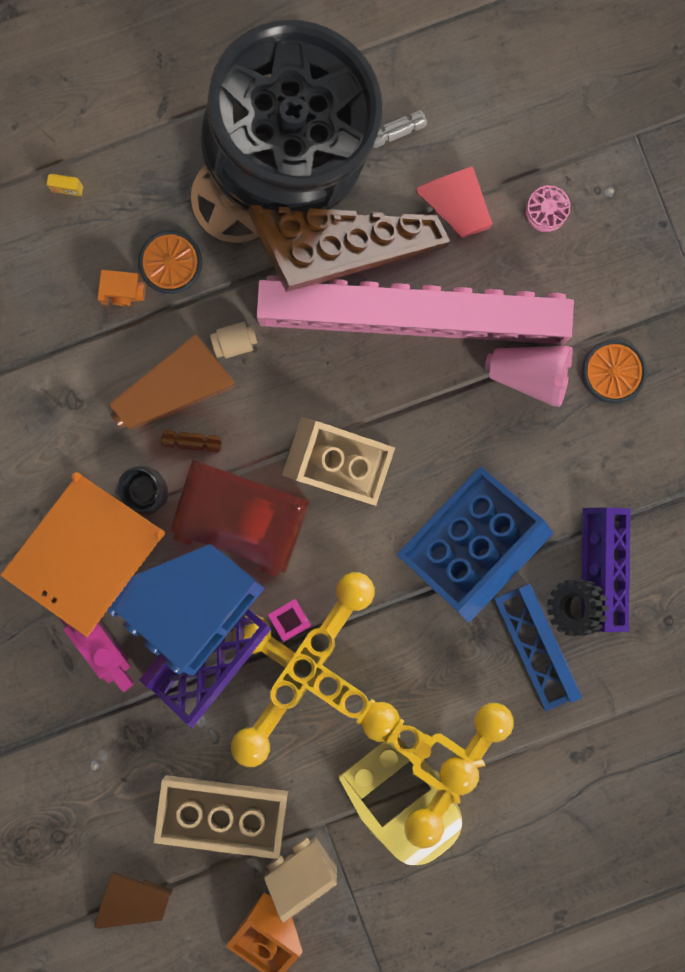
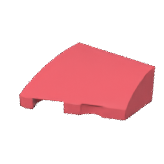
M473 166L416 188L418 196L420 198L423 197L435 209V212L452 226V229L461 238L491 228L492 221Z

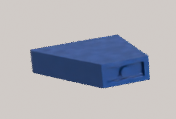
M209 544L134 575L127 582L119 596L116 597L107 612L114 617H117L119 614L125 620L123 626L135 636H138L140 633L146 639L144 645L156 655L162 653L168 659L165 664L175 673L180 675L184 672L194 676L265 588L222 551Z

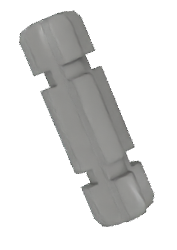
M418 110L411 113L409 118L404 116L383 125L384 127L379 129L373 147L377 148L384 145L386 140L391 142L412 133L413 129L417 131L426 127L427 121L424 113Z

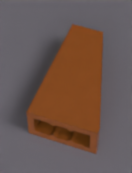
M195 334L112 401L109 405L114 412L110 415L121 429L127 426L133 431L231 390L236 386V383Z

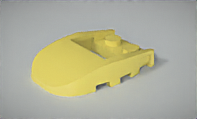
M398 735L399 745L402 748L409 749L410 747ZM385 741L340 774L338 778L367 829L398 860L409 865L429 863L449 849L457 840L462 828L460 809L457 803L451 804L442 818L444 823L443 837L436 846L429 849H420L413 846L406 838L404 824L407 817L413 811L419 808H427L438 791L431 785H429L430 790L384 826H381L363 803L362 798L410 762L407 757L394 747L393 742L388 745ZM423 760L420 767L440 781L439 773Z

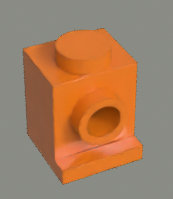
M101 270L98 301L102 305H108V301L112 300V304L118 306H130L131 302L139 303V301H144L146 284L141 282L142 278L137 273Z

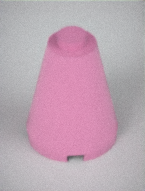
M566 345L495 348L493 354L488 353L485 371L489 372L490 379L551 406L560 407L568 385V367L571 368L573 348Z

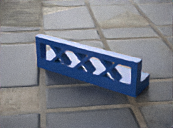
M524 584L494 598L544 710L548 711L568 701L573 703L581 699V693L531 585ZM519 595L524 606L519 618L509 615L503 604L504 601ZM526 612L531 622L523 620ZM510 618L518 621L516 628H514ZM522 623L535 629L536 637L532 646L522 643L518 637ZM539 640L544 650L536 648ZM523 647L531 649L528 657ZM535 651L545 654L549 660L545 674L532 668L531 660ZM551 669H553L557 679L549 676ZM536 675L544 677L541 685ZM548 679L559 683L564 693L563 696L548 702L543 692Z

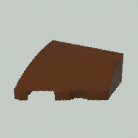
M113 871L94 927L101 929L162 921L173 889L145 879L142 882Z

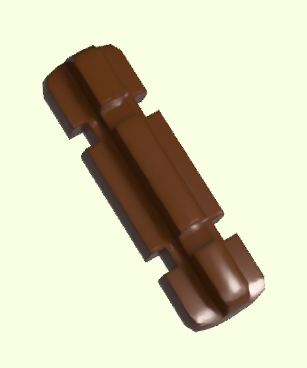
M164 430L161 436V445L171 448L178 446L180 449L198 451L207 449L208 452L218 453L221 450L222 438L216 435L205 437L204 434L189 432L177 434L176 431Z

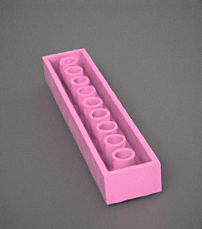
M267 276L266 280H259L257 320L260 326L564 345L572 337L574 299H566V294L548 293L547 298L535 297V293L530 291H517L516 296L503 295L504 291L498 289H486L485 294L472 293V289L466 287H455L454 292L441 291L440 286L425 285L422 287V290L410 289V285L402 283L391 284V288L379 287L377 282L363 281L360 282V286L347 285L348 281L338 279L329 280V284L317 283L286 292L279 276Z

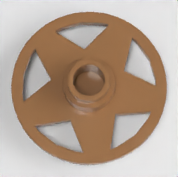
M255 156L257 159H259V160L262 161L263 163L269 165V164H268L267 162H265L263 159L259 158L258 156ZM204 165L198 172L191 191L192 209L201 227L214 238L227 243H247L260 238L249 213L228 199L212 179L204 178L208 173L207 167ZM198 195L215 205L209 223L205 221L200 212ZM237 221L253 232L241 236L222 234Z

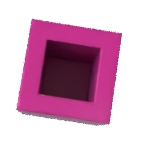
M296 598L268 614L283 642L311 626L309 619Z

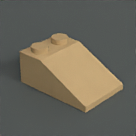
M301 417L282 475L376 506L395 447Z
M307 837L302 839L292 847L294 851L285 859L280 855L279 859L272 860L266 866L268 871L265 872L264 879L283 923L337 885V866L317 837L310 841Z

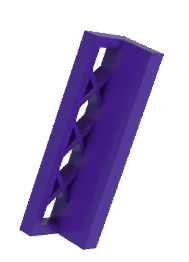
M608 507L583 508L582 580L592 581L596 583L595 586H600L603 591L599 595H606L607 601L602 602L603 606H609V611H603L602 615L608 616L606 622H599L603 627L600 630H594L595 632H629L631 509ZM615 515H619V529L617 531L614 527ZM616 547L619 550V559L617 560V562L614 559V550ZM616 578L618 580L617 592L614 591V580ZM581 598V618H583L585 603ZM615 609L618 611V625H613V612Z

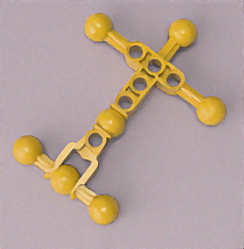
M350 572L345 574L337 583V603L320 628L312 630L307 635L296 653L273 638L271 630L253 651L252 654L264 653L285 669L271 689V701L254 726L239 730L234 735L231 741V753L234 760L244 767L261 765L267 759L270 752L268 737L286 710L295 707L308 689L350 718H358L356 723L361 724L364 734L369 739L376 742L386 741L388 745L393 742L394 747L413 763L412 769L414 774L438 790L427 808H419L413 811L407 817L404 824V833L407 840L415 847L429 849L436 846L443 837L444 823L442 818L451 804H461L460 795L470 793L477 786L479 781L478 768L485 766L482 757L492 742L503 741L511 734L514 727V718L511 711L505 705L500 703H487L477 711L474 718L476 733L464 750L442 734H434L430 737L412 726H404L403 723L405 721L400 719L398 711L391 704L376 702L373 699L369 702L363 692L324 667L323 665L334 650L335 637L352 612L367 608L375 596V587L367 575L360 572ZM258 616L269 626V623L263 617ZM256 624L245 625L244 639L251 638L259 626ZM237 627L232 630L233 641H236ZM317 635H325L329 639L328 648L322 652H317L312 647L313 638ZM301 660H306L311 664V673L305 678H300L295 673V666ZM325 678H333L337 682V690L330 696L324 695L320 689V684ZM284 686H289L294 692L293 700L288 704H282L277 697L279 689ZM352 695H358L363 700V708L358 713H351L347 710L346 701ZM409 730L415 734L416 742L412 748L405 749L399 745L398 735L402 731ZM436 742L441 743L457 754L448 758L442 764L439 771L440 781L420 767L423 760L431 755V748Z

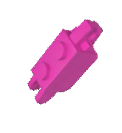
M59 618L65 626L63 631L100 680L104 678L108 684L114 680L123 692L135 684L126 671L131 667L127 661L130 658L101 619L87 638Z

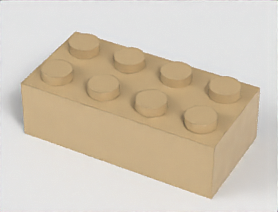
M166 775L161 783L154 843L279 859L288 791Z

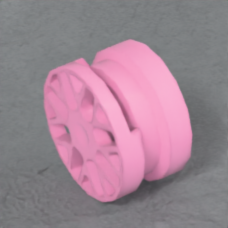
M546 185L536 189L526 204L525 215L528 223L540 232L557 230L564 224L570 213L569 198L562 189L556 186Z

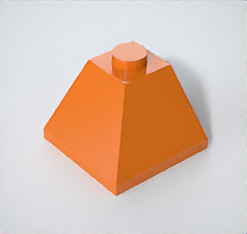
M265 892L252 906L225 946L260 972H286L302 953L292 917L283 923L272 897Z

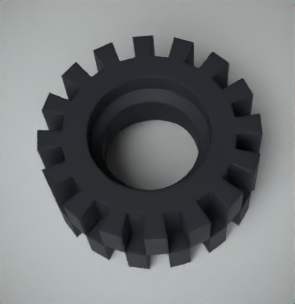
M566 580L565 583H559L556 586L559 590H552L550 595L555 598L548 599L547 605H553V610H547L548 616L554 615V619L550 620L552 625H559L556 628L557 631L560 633L565 632L564 635L586 636L594 634V630H600L603 627L599 622H606L608 616L602 615L603 611H609V606H603L602 602L607 601L606 595H599L603 591L600 586H595L596 583L592 581ZM575 596H580L585 603V613L580 620L575 619L571 614V601Z

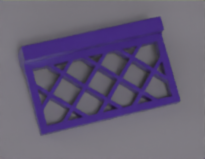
M248 609L233 627H237L236 641L225 643L224 638L214 650V652H217L216 666L206 667L205 661L194 676L184 672L178 675L165 664L168 659L160 653L139 681L145 687L152 690L183 722L193 728L272 628ZM256 624L259 626L251 638L244 639L245 625ZM236 648V657L231 663L225 664V650ZM216 673V682L211 688H205V675ZM197 677V690L186 692L187 678ZM179 680L178 694L168 696L166 692L175 681ZM196 698V707L188 715L185 712L186 699Z

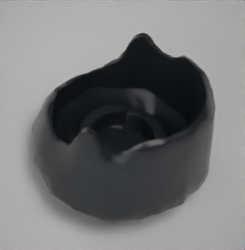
M137 466L126 470L120 476L115 489L122 502L141 516L155 513L166 503L168 498L166 481L157 470L148 466Z

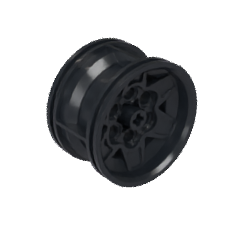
M273 21L259 25L240 35L226 48L214 68L201 129V148L204 162L217 187L228 199L247 212L251 205L262 206V209L277 210L278 207H290V211L308 212L310 208L330 210L349 194L356 184L366 157L371 151L381 126L383 112L382 93L373 68L363 53L347 38L330 28L308 21ZM271 74L270 78L264 77V75ZM286 89L291 90L295 93V96H286L282 91ZM236 102L247 113V116L234 124L233 105ZM258 103L265 104L269 110H259L255 105ZM317 105L321 107L323 112H315L310 106ZM343 111L346 123L336 117L339 112ZM256 134H267L270 140L262 141L257 138ZM311 135H320L324 141L316 142L311 138ZM284 149H293L298 155L295 157L285 154ZM272 153L276 168L263 163L254 155L266 156ZM323 155L333 157L324 165L312 169L313 157H321Z

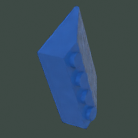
M480 466L397 553V556L460 616L470 623L554 533L544 519Z

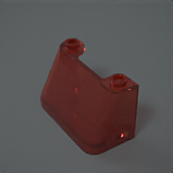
M192 460L170 531L175 533L174 540L191 545L193 540L206 545L211 544L217 549L262 565L261 571L278 577L280 571L286 573L311 502Z

